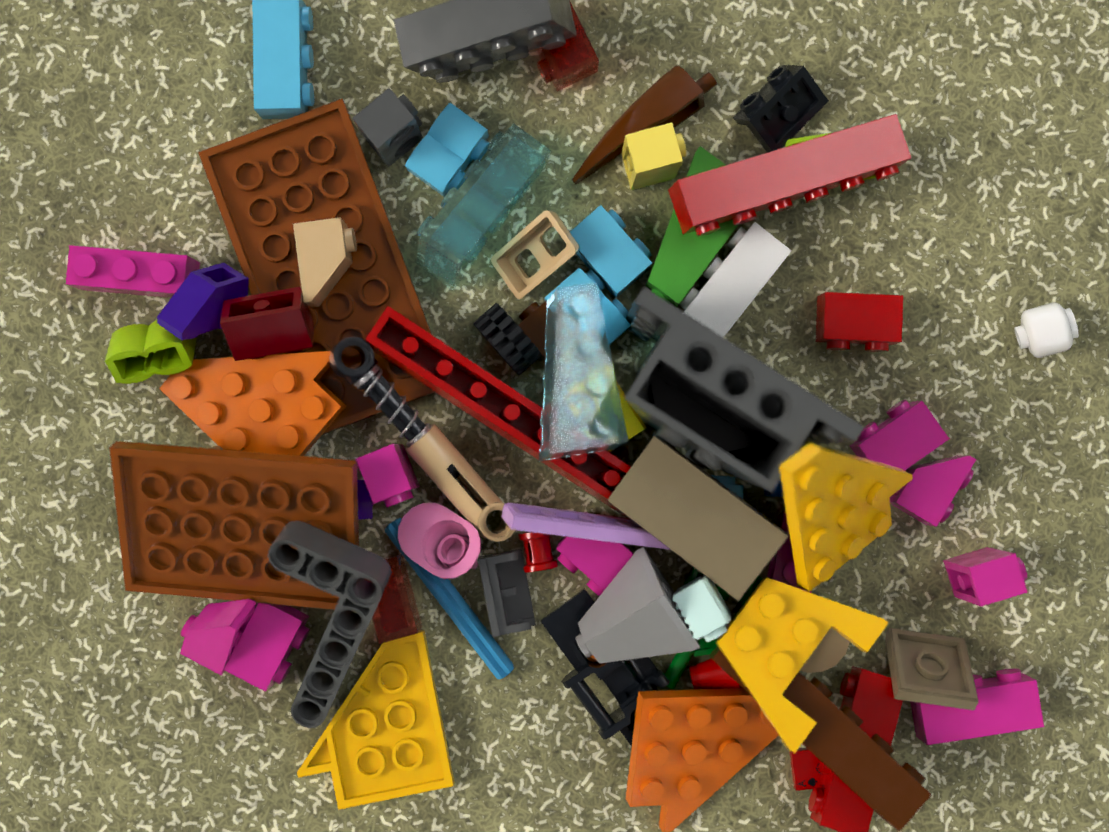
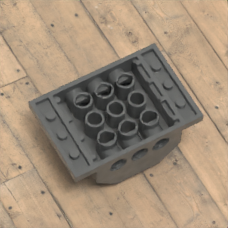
M643 287L626 317L627 321L631 324L628 331L646 342L649 338H653L656 340V343L636 372L637 378L625 399L642 420L655 430L652 437L658 435L674 448H680L681 446L687 450L685 456L700 468L721 470L772 492L781 478L779 465L797 453L803 443H814L820 445V443L826 445L834 443L838 445L840 442H856L864 429V426L645 287Z

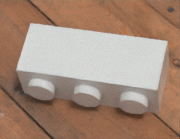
M756 222L747 231L742 227L739 228L727 244L732 249L724 261L717 257L703 274L709 279L703 288L698 291L693 287L680 303V306L685 309L684 313L723 338L792 251Z

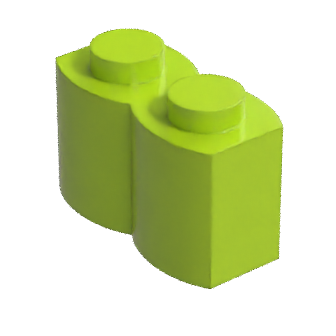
M157 320L150 325H127L119 328L112 334L105 363L116 383L121 384L142 382L154 374L171 375L180 373L193 364L197 337L181 340L157 324Z

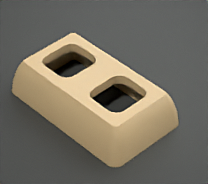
M545 210L491 257V262L517 299H522L578 252L579 245L560 217L553 211ZM552 227H555L566 243L565 249L558 255H553L543 241V235ZM526 249L532 252L540 264L539 271L531 277L526 275L517 260L518 256Z

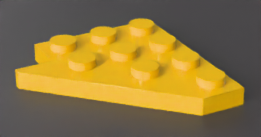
M813 443L807 444L779 465L797 585L807 592H811L822 582L828 581L834 572L846 562L856 558L877 537L883 536L892 526L890 497L913 479L912 474L895 466Z
M425 630L387 637L297 771L298 778L331 771L338 810L454 786L455 781Z

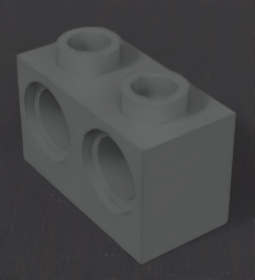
M390 88L352 117L364 139L388 167L423 139L419 129L423 123L417 116L418 111L404 94L398 98Z

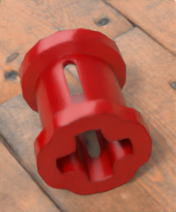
M535 532L518 533L519 540L523 541L526 565L523 566L524 572H537L558 567L557 560H554L552 556L549 538L551 534Z

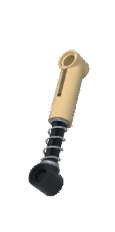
M347 337L338 342L332 348L329 356L333 372L339 377L345 378L351 385L354 383L357 388L365 391L364 397L369 396L377 405L376 410H381L389 419L388 424L393 423L401 432L400 438L405 437L408 440L405 450L467 521L478 530L480 537L496 542L505 541L511 537L515 530L510 529L501 517L504 503L435 424L423 423L418 417V410H412L406 403V396H400L395 391L394 382L388 383L381 375L382 369L377 364L378 361L374 357L370 344L359 337ZM345 348H354L361 355V363L357 369L347 368L343 364L341 354ZM456 478L463 483L480 504H477L457 482ZM496 510L500 514L501 522L497 529L490 531L486 526V518L489 513Z

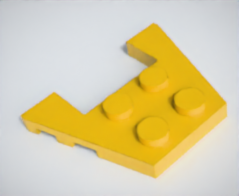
M765 577L727 626V632L718 638L716 644L761 707V711L768 721L771 722L786 748L795 753L817 722L783 697L782 694L830 628H833L862 652H868L889 622L872 614Z

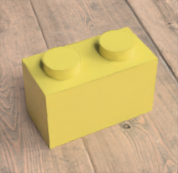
M672 122L625 135L621 156L630 189L635 190L675 179L680 166H682V157H686V146L682 134H675Z

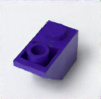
M225 263L191 271L157 316V324L181 340L193 339L200 334L215 329H222L220 319L223 300L248 296L249 278Z

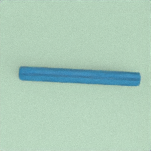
M402 518L395 519L385 528L387 536L493 675L499 680L506 677L514 669L512 661L450 580L434 576L409 559L401 550L398 542V527Z

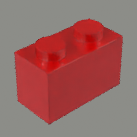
M824 292L817 297L816 342L827 343L826 349L850 350V344H865V351L887 352L889 351V345L902 342L903 295Z

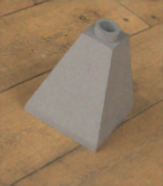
M644 546L632 555L578 622L581 634L575 637L577 644L586 658L593 655L599 664L690 652L700 647L697 639L693 638L694 632L688 631L690 625L684 623L686 617L680 616L681 610L676 609L677 603L672 601L675 593Z

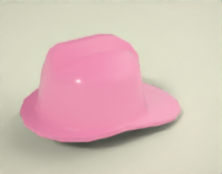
M437 503L419 504L412 507L403 516L398 527V542L401 550L409 559L425 570L442 579H454L467 573L470 569L478 567L477 559L481 550V539L478 530L470 522L447 507Z

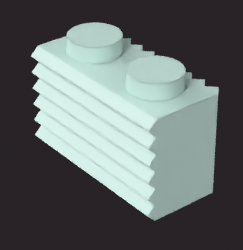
M703 574L676 590L672 601L677 603L676 609L681 610L680 616L686 617L684 623L690 625L688 631L694 632L693 638L700 639L704 637L706 642H710L727 632V623L731 621V612L713 581Z

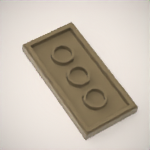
M658 435L652 438L607 499L608 502L738 601L789 537L786 531Z

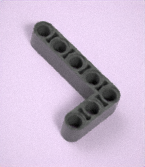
M291 521L283 527L269 548L268 558L270 563L280 572L340 598L291 706V715L296 723L303 727L315 728L324 722L389 582L391 568L389 563L377 554L305 522ZM326 561L331 562L335 566L328 564ZM364 578L371 580L373 583L366 581Z

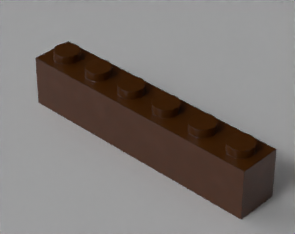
M717 646L709 657L752 696ZM798 672L782 695L817 722L802 744L884 821L900 832L932 795L921 785L926 779L909 763L905 762L903 766L898 764L890 756L895 750L879 735L875 733L870 738L859 728L863 720L850 708L844 705L839 709L828 698L833 693L815 677L809 681Z

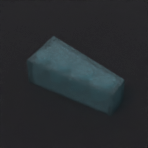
M514 123L505 134L499 131L494 136L487 148V151H489L482 162L476 159L470 165L464 175L466 181L459 189L451 188L441 202L442 210L435 218L431 215L428 216L417 231L419 236L417 265L452 291L461 281L459 275L463 264L467 261L473 265L481 254V250L488 239L485 236L486 233L489 232L492 235L497 233L510 213V209L507 206L509 204L514 207L518 205L547 165L551 150Z
M597 283L559 287L547 301L545 371L543 372L544 401L543 410L541 411L540 427L542 428L541 446L539 447V461L616 449L629 441Z

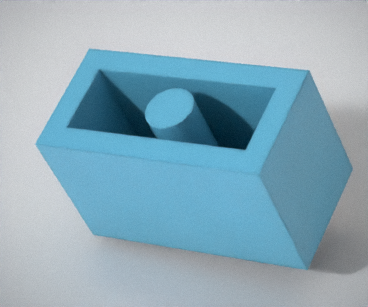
M600 205L572 229L570 233L579 245L576 255L600 278L614 298H617L650 269L652 262L649 260V257L652 254L640 239L632 240L623 229L626 227V224L614 210L611 209L607 212Z

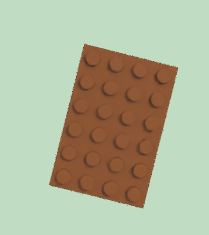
M116 441L109 447L125 591L233 601L251 599L256 603L335 610L340 599L339 597L275 569L269 561L268 552L283 527L291 521L305 522L359 546L357 460ZM326 561L328 564L335 566L331 562Z

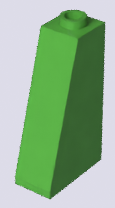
M700 146L692 158L686 177L722 167L725 164ZM673 209L645 287L677 308L738 225H734L733 221L730 220L720 223V229L708 235L697 237L696 231L683 235L675 210Z

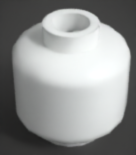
M1056 302L1025 310L1021 315V326L1014 327L1020 349L1028 348L1030 353L1036 358L1067 351L1072 347L1073 339L1079 337L1077 323L1070 308L1064 309Z

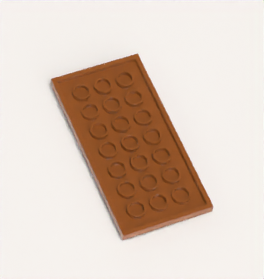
M343 98L198 152L243 274L249 278L248 287L251 295L301 286L293 224L341 217L348 228L354 229L357 251L351 252V266L320 306H308L314 322L313 347L298 352L278 354L331 351L338 342L347 337H359L365 340L387 306L432 335ZM351 347L345 348L342 351L341 359L343 364L347 368L357 369L361 363L359 352ZM373 352L375 359L378 361V366L382 369L381 375L388 383L394 382L395 391L400 396H406V403L435 393ZM331 366L319 379L346 405L345 409L323 435L383 413L381 410H376L377 405L369 396L364 397L365 391L363 389L360 390L354 383L351 385L345 378L339 377L333 372Z

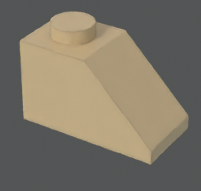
M341 217L293 224L303 303L310 307L321 305L351 266V252L357 251L354 229L348 228Z

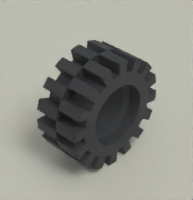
M495 303L473 323L518 376L542 356L529 337L498 303Z

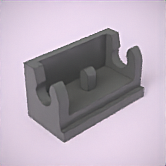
M522 549L480 556L478 562L492 637L531 629V626L536 625L527 575L523 569L525 564Z

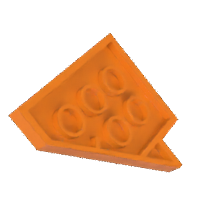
M331 351L272 354L260 359L234 361L233 357L193 359L191 367L180 373L171 374L159 388L223 450L305 456L346 407L319 380L330 367L329 356Z
M743 688L638 691L626 800L630 807L661 805L659 827L662 832H672L778 737L779 734L765 717L756 700Z

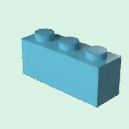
M252 0L254 110L262 119H289L308 111V106H314L312 83H307V69H312L314 65L312 46L307 45V31L313 30L311 7H306L303 0Z

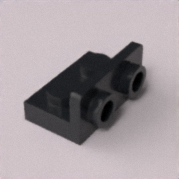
M782 65L777 67L768 75V82L758 92L752 93L743 100L740 105L741 110L733 117L737 124L747 125L767 153L783 148L787 140L792 139L829 101L804 66Z

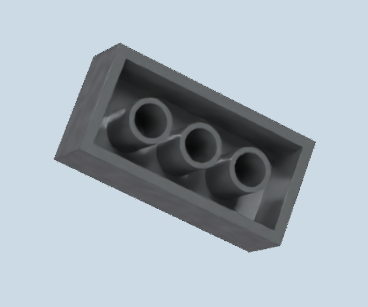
M450 0L394 19L404 67L420 73V76L433 78L438 83L456 80L459 78L458 73L470 69L472 72L491 69L494 67L493 62L506 58L508 61L524 59L529 56L530 50L543 47L545 50L559 48L566 44L565 39L577 36L569 0Z

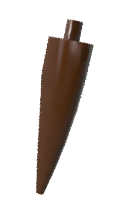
M678 65L673 67L642 94L610 127L572 179L574 184H578L618 157L622 152L625 135L671 122L675 128L705 106L704 94L717 85L714 77L708 72L695 82L682 67Z

